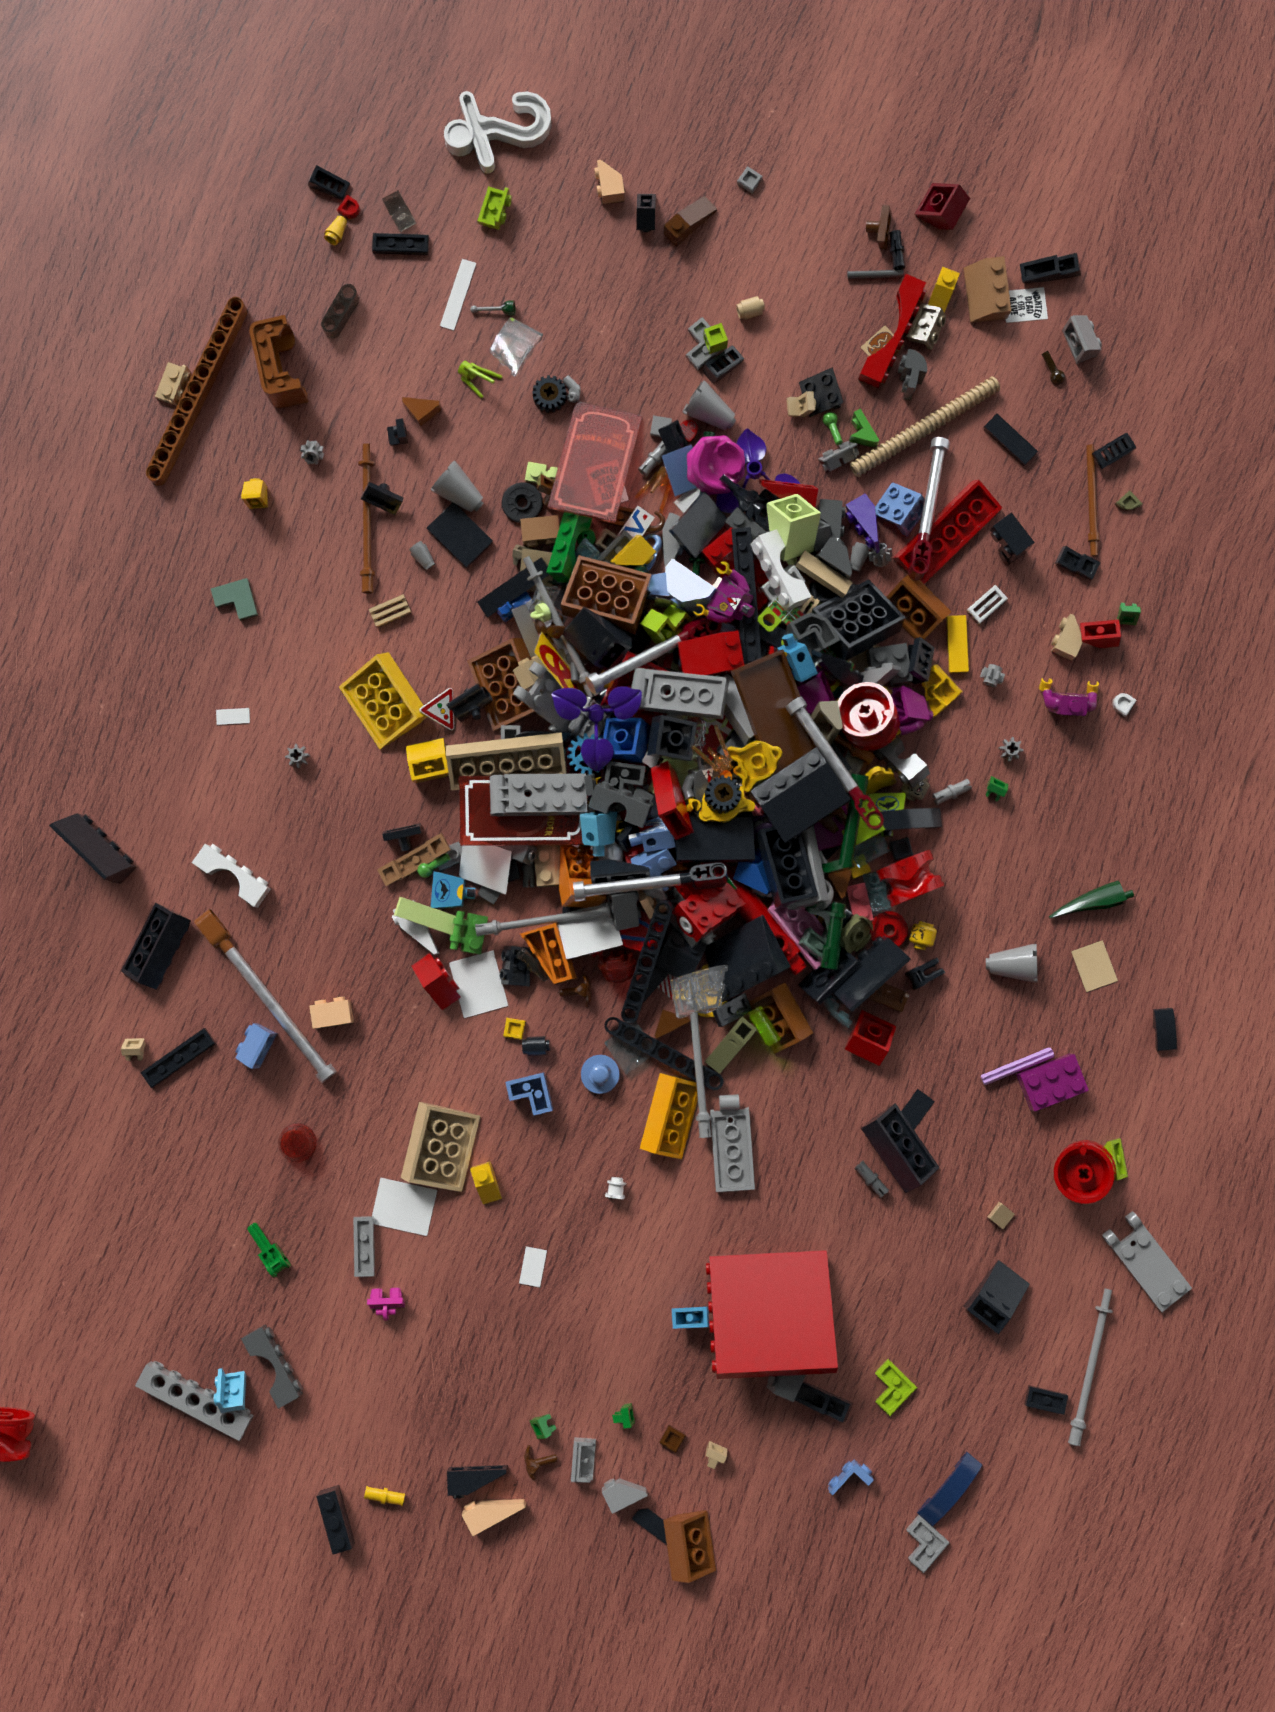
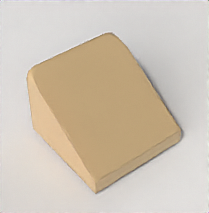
M998 1202L988 1215V1218L1004 1229L1015 1214L1005 1205Z

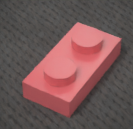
M865 882L848 886L846 893L851 913L864 916L870 921L874 920Z

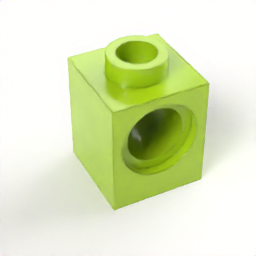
M722 323L704 329L703 339L709 354L727 348L728 338Z

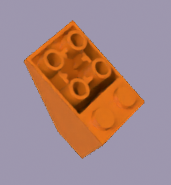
M560 846L559 892L562 907L590 908L600 906L606 898V894L587 896L586 901H575L573 882L583 881L584 885L592 884L590 861H598L599 858L598 856H593L591 847Z

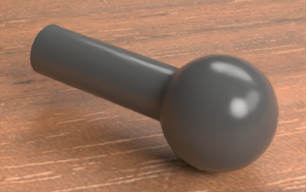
M568 652L566 661L570 665L571 682L577 684L579 682L578 671Z

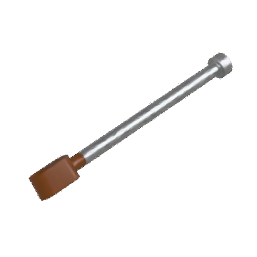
M208 909L195 919L194 923L215 949L219 947L222 949L318 1073L315 1076L323 1083L337 1072L332 1064L327 1065L233 946L229 940L232 937L230 932L211 909Z

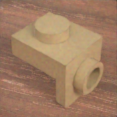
M806 391L799 397L787 398V410L790 417H805L815 411L816 400L813 392Z

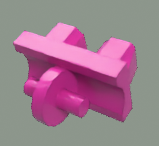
M390 1288V1298H383L382 1289H372L370 1299H367V1305L370 1309H376V1315H383V1320L388 1321L389 1315H396V1309L389 1308H404L405 1301L402 1298L400 1288Z

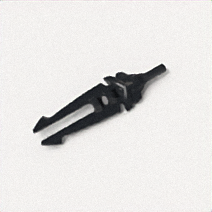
M723 474L719 480L733 492L739 502L740 510L746 512L749 520L754 516L755 522L765 531L770 532L768 516L764 518L768 515L767 505L763 504L766 498L759 496L755 490L749 491L740 486L738 487ZM816 551L811 552L813 556L817 555Z

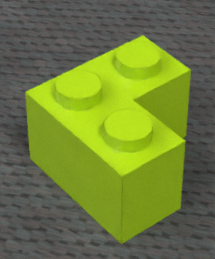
M670 604L663 614L651 609L640 624L653 642L658 645L681 633L683 626L692 621L687 612Z

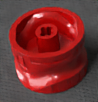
M862 682L849 687L840 696L838 705L843 725L842 731L851 745L861 750L872 751L887 746L896 737L899 731L900 717L890 693L884 687L876 683Z
M931 850L918 853L876 871L880 882L885 881L890 884L887 894L890 907L945 886L941 875H934L930 871L929 865L934 860Z
M1090 1140L1073 1142L1064 1148L1055 1162L1053 1170L1055 1184L1059 1191L1069 1200L1081 1204L1097 1202L1108 1194L1116 1177L1114 1158L1103 1145ZM1087 1169L1088 1173L1084 1174L1082 1170Z
M0 1407V1462L19 1461L30 1456L31 1442L26 1438L34 1427L35 1414L33 1412L19 1408Z

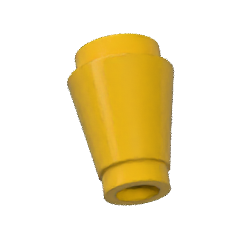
M337 216L324 231V239L332 245L340 243L347 220L342 216Z

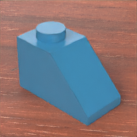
M708 1307L672 1308L673 1329L709 1327Z

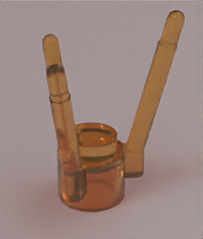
M661 466L659 471H655L651 479L635 495V498H638L654 480L655 484L650 493H654L659 485L663 487L667 485L659 508L661 514L671 487L664 466Z
M715 724L714 728L725 757L723 755L718 757L711 747H708L707 750L715 759L712 762L697 747L692 745L691 748L715 772L718 771L722 776L733 768L731 764L733 759L729 755L718 725Z

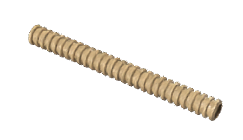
M993 376L989 377V380L986 379L984 383L981 382L979 386L976 385L974 389H970L969 392H965L964 395H960L959 398H955L954 401H950L949 404L940 407V410H936L935 413H931L930 416L921 419L920 423L916 422L915 426L911 425L910 429L906 428L905 432L901 431L900 435L896 434L895 438H890V441H885V444H880V447H875V450L872 449L870 453L867 452L865 456L862 455L860 459L857 458L855 462H851L852 472L855 476L861 477V474H865L866 471H870L871 468L880 465L881 461L885 462L886 458L890 459L891 455L895 456L896 452L900 453L901 449L905 450L906 446H911V443H916V440H921V437H926V434L929 435L931 431L934 432L936 428L939 429L941 425L944 426L946 422L949 423L951 419H955L956 416H960L961 413H965L966 410H970L971 407L980 404V401H984L985 398L994 395L995 391L999 392V382Z

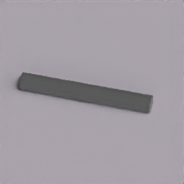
M904 270L847 271V279L904 277Z

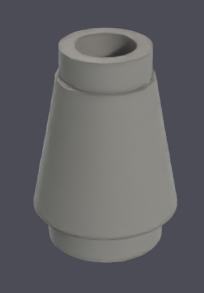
M419 541L409 549L410 555L426 570L435 565L426 543L423 544L422 541Z
M856 542L855 546H852L850 560L852 570L860 572L870 553V548L866 544Z

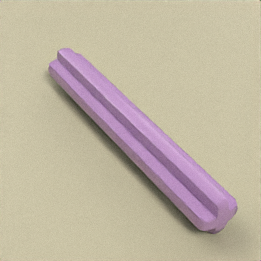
M1046 1048L981 1075V1080L984 1085H987L1054 1057L1053 1050Z

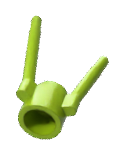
M466 360L463 361L459 366L458 374L462 376L461 380L480 398H483V395L469 379L472 380L477 375L492 384L495 382L480 372L499 379L502 378V375L479 367L474 363L470 364Z

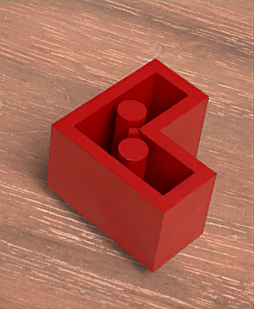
M429 953L411 966L423 988L442 1011L461 998L457 991L460 989L454 979L449 980L451 976L443 968L444 964L438 957L434 958Z

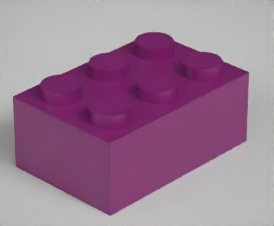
M1069 1053L1016 1074L1030 1111L1040 1110L1089 1091L1075 1054Z

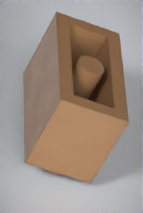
M558 515L520 519L524 546L528 548L538 547V544L554 546L560 527Z

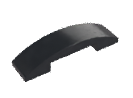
M940 808L881 811L884 818L883 827L885 831L942 827Z

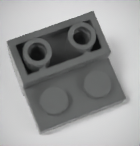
M908 349L906 355L902 356L898 368V373H901L900 380L904 381L901 390L904 393V400H911L916 384L922 385L927 373L925 358L919 352Z

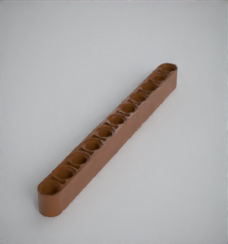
M235 296L227 301L146 469L147 478L156 486H161L167 481L246 318L248 311L244 302L239 297ZM236 306H241L239 310L234 311ZM233 322L231 327H225L227 323ZM220 339H225L222 344H217ZM217 355L215 360H209L211 356ZM204 372H209L208 376L201 377ZM195 389H201L198 394H193ZM188 405H193L191 410L185 411ZM180 422H185L183 427L177 428ZM176 438V442L170 445V440ZM164 455H168V459L162 462L161 458ZM160 472L159 477L153 478L154 473Z

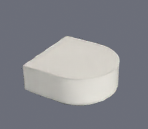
M1121 693L1113 699L1112 705L1115 711L1125 717L1137 700L1128 694Z

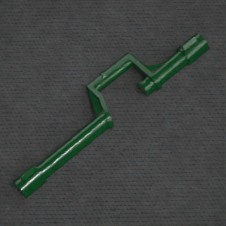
M852 774V778L863 794L866 795L869 776ZM851 796L840 860L821 864L823 872L836 873L854 868L855 863H853L860 815L855 809V802ZM863 800L860 801V806H859V808L862 807V805H863ZM833 902L831 911L816 909L817 904L806 907L805 911L821 916L827 926L826 945H823L820 967L838 969L841 951L839 945L843 920L846 918V904Z

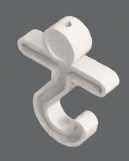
M465 91L459 97L465 121L461 119L453 120L447 124L444 130L445 144L450 153L456 156H465L474 148L481 170L484 173H491L495 170V161L489 141L497 139L522 148L535 147L542 143L549 135L552 126L551 113L546 101L538 94L528 91L517 92L512 97L514 111L519 114H532L536 119L532 125L523 127L496 117L480 115L474 95L471 92Z

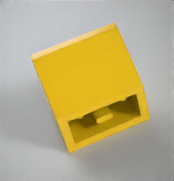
M444 738L406 746L409 771L414 784L449 776Z

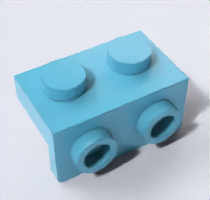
M223 1368L218 1369V1376L215 1377V1386L217 1388V1393L214 1394L215 1406H218L221 1413L244 1410L246 1393L245 1371L225 1374Z

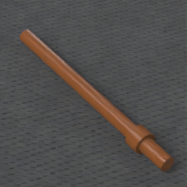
M1089 444L1086 445L1090 531L1088 533V542H1090V556L1096 557L1098 556V542L1100 538L1097 532L1095 458L1092 455L1094 445Z

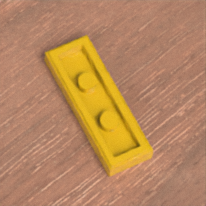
M966 615L947 616L949 673H968Z

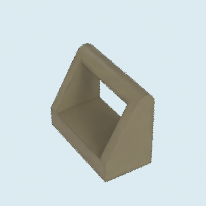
M838 701L819 702L811 714V718L828 743L832 745L843 727Z

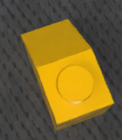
M942 267L928 305L940 307L945 313L960 273Z
M253 478L250 481L244 482L241 498L249 509L268 508L267 485L261 479Z
M636 535L610 562L615 565H647L653 560V554L656 551L641 535Z
M491 1161L471 1167L470 1170L482 1203L487 1204L502 1199Z

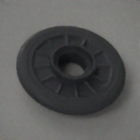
M520 482L511 485L502 497V509L505 515L517 523H521L520 519L537 517L543 507V498L540 491L529 483ZM520 498H525L528 501L525 507L517 505V501Z

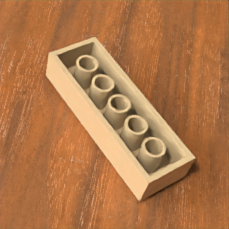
M562 733L446 746L451 790L465 789V785H470V780H490L492 775L566 774ZM473 783V788L490 786V783Z

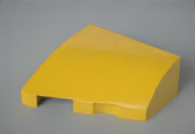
M938 664L931 667L929 681L922 683V686L925 688L926 700L929 702L930 709L933 712V718L963 692Z

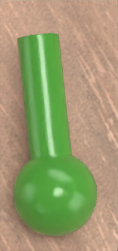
M827 412L823 416V423L829 427L835 444L840 445L843 441L836 426L837 415L833 412Z
M446 853L429 864H420L417 869L418 874L423 878L431 876L434 869L450 860V856Z

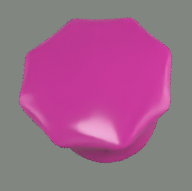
M725 435L702 437L687 453V479L701 492H706L708 495L725 494L731 491L719 480L723 474L735 484L745 474L744 450Z

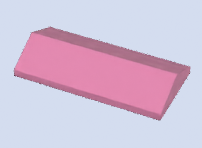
M772 901L768 912L787 936L801 950L800 952L814 970L817 969L821 962L801 947L799 942L806 928L810 927L820 936H822L825 928L816 916L805 911V908L799 910H788L787 907L776 909L774 901Z

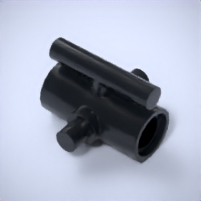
M477 683L471 688L465 689L464 693L446 705L449 710L453 711L460 722H463L470 716H473L474 720H479L481 718V709L493 702V698L484 686L481 687Z

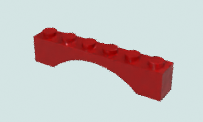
M905 274L896 295L899 309L897 330L883 348L867 357L858 380L878 389L881 383L885 384L889 375L886 371L889 366L893 367L897 358L894 356L896 349L900 351L904 340L901 338L904 333L908 334L912 325L909 322L911 316H916L919 310L917 303L919 300L923 301L927 292L924 289L925 281Z

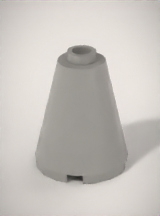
M704 380L697 387L690 398L689 404H686L682 411L685 415L726 430V428L731 429L736 421L734 418L735 413Z
M455 460L430 489L470 512L473 510L477 512L484 504L481 501L483 496Z
M1037 944L990 954L989 958H986V970H990V974L1037 983Z

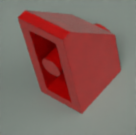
M1119 620L1080 623L1081 640L1083 643L1097 648L1119 647L1121 640Z

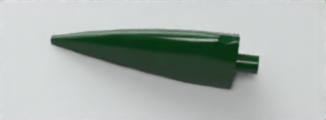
M1119 880L1073 899L1052 913L1049 919L1075 912L1125 904L1127 899L1133 898L1134 893L1133 890L1124 892Z

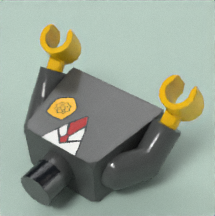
M708 755L697 757L698 767L688 770V775L683 783L682 791L686 802H689L687 805V811L689 812L693 810V806L696 811L701 808L700 802H702L707 785L715 777L718 776L720 778L724 771L720 766L709 765Z

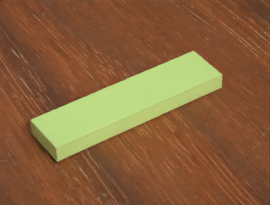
M399 897L394 916L453 935V919L456 916L403 897ZM462 926L460 937L464 935L465 926Z

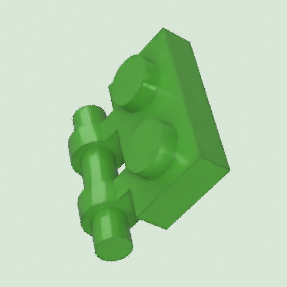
M457 911L456 918L453 919V935H450L449 940L451 941L450 949L457 950L458 944L462 943L460 951L481 955L485 935L477 937L475 924L487 923L488 917L468 913L467 920H463L465 912ZM462 926H465L464 935L460 937Z

